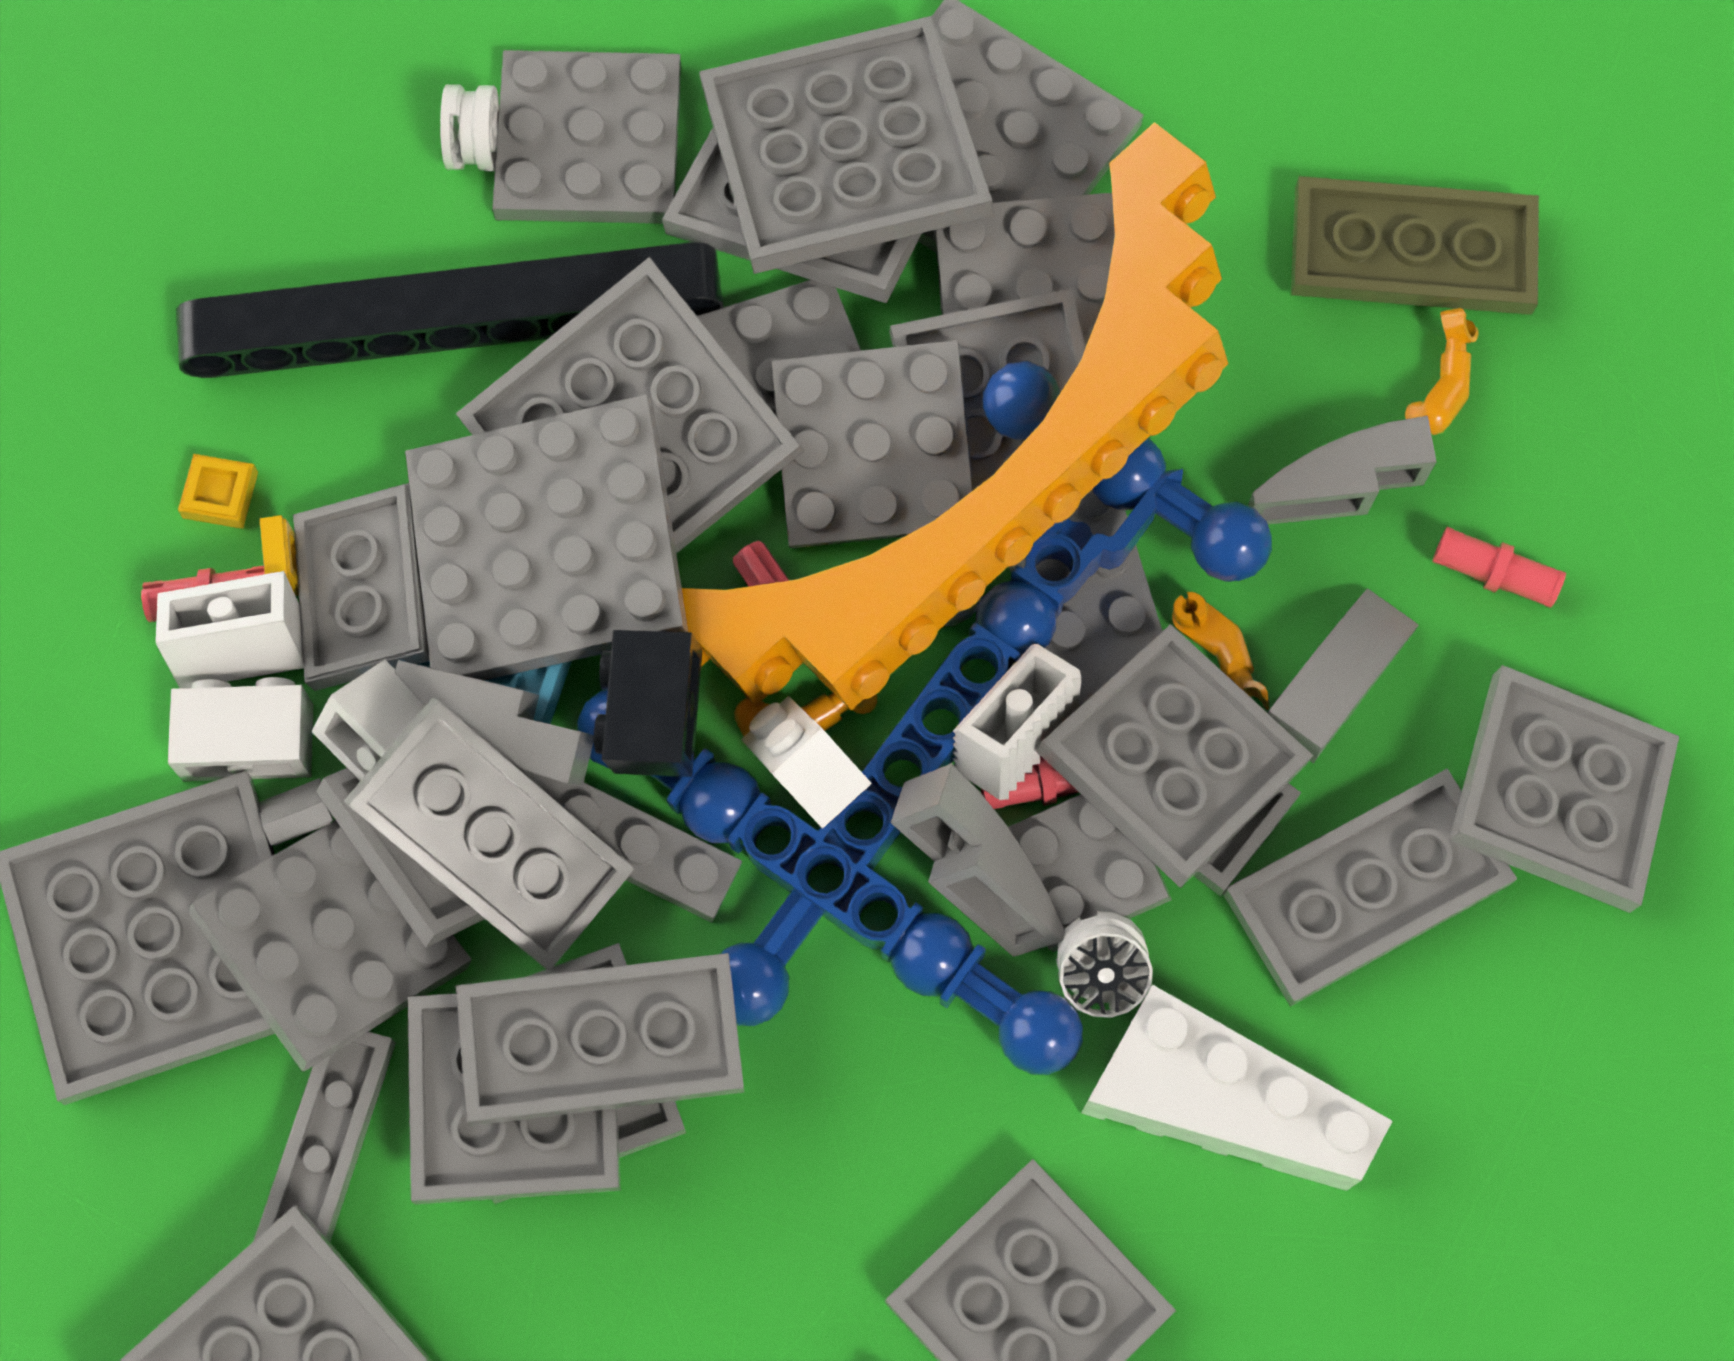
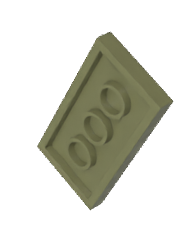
M1299 176L1295 186L1291 295L1532 315L1538 305L1539 196Z

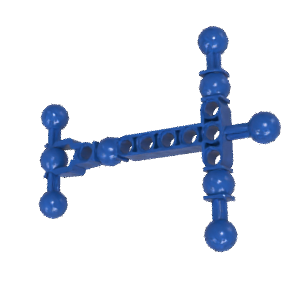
M1029 361L1009 363L989 379L983 392V409L989 423L1000 435L1017 441L1026 440L1044 420L1061 390L1056 379L1045 367ZM1148 437L1128 456L1125 465L1116 475L1103 479L1092 489V492L1104 505L1120 511L1133 510L1116 533L1110 537L1100 533L1093 535L1087 523L1066 519L1063 522L1055 523L1033 543L1031 551L1026 556L1024 569L1016 565L1012 571L1010 581L994 586L982 597L976 610V622L969 629V637L963 639L954 647L862 771L872 784L823 829L820 828L819 831L789 810L772 805L770 798L761 793L757 781L746 769L733 763L716 762L713 753L706 748L694 760L692 777L650 775L671 790L667 797L671 810L677 814L681 812L685 825L697 837L711 843H729L731 849L737 854L744 848L750 861L758 870L790 892L754 943L741 942L725 948L720 953H729L737 1025L755 1026L769 1021L782 1009L789 994V975L785 966L823 916L862 945L871 949L881 950L882 958L888 963L891 961L896 977L907 989L922 996H941L940 1004L945 1008H948L957 996L999 1027L998 1039L1003 1053L1016 1068L1029 1074L1049 1075L1064 1069L1076 1058L1082 1045L1083 1025L1077 1010L1066 998L1051 991L1033 990L1020 994L980 965L985 956L986 949L980 944L974 949L969 933L957 920L944 914L923 913V907L917 903L912 908H909L904 895L894 885L873 871L901 832L891 824V820L902 787L892 785L885 778L884 774L892 763L899 760H908L915 763L920 769L921 775L951 764L955 757L953 753L955 747L953 744L956 741L953 737L956 734L952 731L946 735H935L924 727V718L934 710L945 709L952 712L960 723L1032 644H1039L1044 648L1048 646L1056 631V618L1062 612L1063 603L1068 602L1087 579L1095 574L1099 567L1108 570L1119 567L1149 527L1155 514L1191 537V549L1200 567L1208 576L1225 582L1240 581L1252 577L1266 565L1272 552V534L1267 521L1254 507L1240 502H1229L1212 506L1181 485L1183 469L1166 470V462L1161 450ZM1057 559L1069 568L1070 574L1060 581H1048L1038 574L1036 566L1042 561ZM984 659L995 667L996 674L988 682L973 683L962 675L961 669L970 660ZM608 690L600 691L585 703L578 717L577 731L594 735L597 715L606 714ZM593 742L590 759L609 768L602 761V754L595 752ZM862 811L876 814L883 822L881 831L875 837L868 840L854 838L846 830L849 819ZM770 826L783 827L791 834L788 847L775 855L765 854L756 848V839L759 833ZM823 863H832L844 872V879L841 885L835 891L829 893H819L808 885L810 872L816 866ZM885 901L891 904L898 913L895 924L882 932L867 929L861 923L860 915L869 903Z

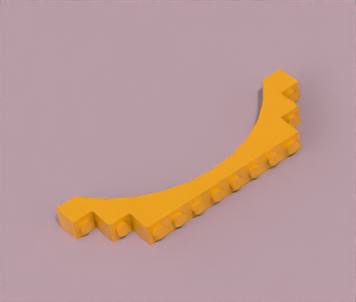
M1154 122L1109 163L1115 239L1105 299L1080 363L1040 425L993 476L941 516L866 557L797 580L728 590L682 588L688 632H692L703 649L701 666L711 659L743 694L757 706L766 696L781 690L789 682L793 672L804 663L850 710H853L863 699H869L879 693L888 682L889 676L911 655L919 654L928 648L936 638L938 630L959 611L969 609L982 597L986 586L1007 567L1020 563L1031 551L1033 543L1055 523L1068 519L1078 508L1081 499L1103 479L1116 475L1125 465L1128 456L1148 437L1164 431L1172 422L1176 412L1197 392H1204L1215 384L1222 370L1229 364L1219 331L1192 310L1191 307L1205 302L1213 293L1216 285L1222 280L1212 244L1186 224L1198 220L1205 213L1210 202L1216 198L1206 161Z

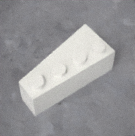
M1154 985L1150 988L1081 1114L1104 1120L1107 1118L1136 1127V1130L1160 1137L1165 1135L1202 1146V1149L1227 1156L1230 1154L1258 1162L1263 1167L1345 1191L1363 1179L1392 1123V1120Z

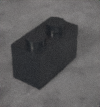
M613 630L611 650H603L600 659V685L602 689L608 690L606 714H598L595 720L594 748L597 754H602V761L614 774L693 776L703 649L692 632Z

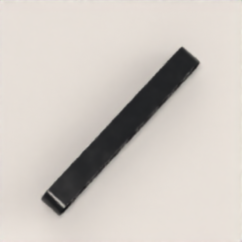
M689 242L193 299L180 304L176 308L179 370L192 377L216 378L544 340L550 338L649 257L694 314L700 316L724 307L717 252L709 244Z

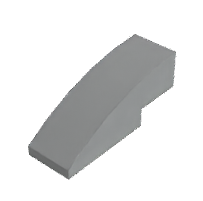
M1428 416L1387 422L1350 433L1316 448L1281 469L1252 493L1248 506L1254 507L1267 521L1268 525L1366 515L1379 490L1422 486L1425 484L1437 462Z
M1367 588L1270 708L1268 714L1314 755L1310 760L1314 763L1393 661L1419 624Z
M397 661L395 674L422 704L426 706L432 698L440 701L513 765L560 782L583 786L594 735L534 721L539 699L538 694L404 661Z
M952 763L904 782L891 824L934 861L928 883L1013 957L1061 942L1065 933L1064 927L1032 863L1005 822L974 785Z

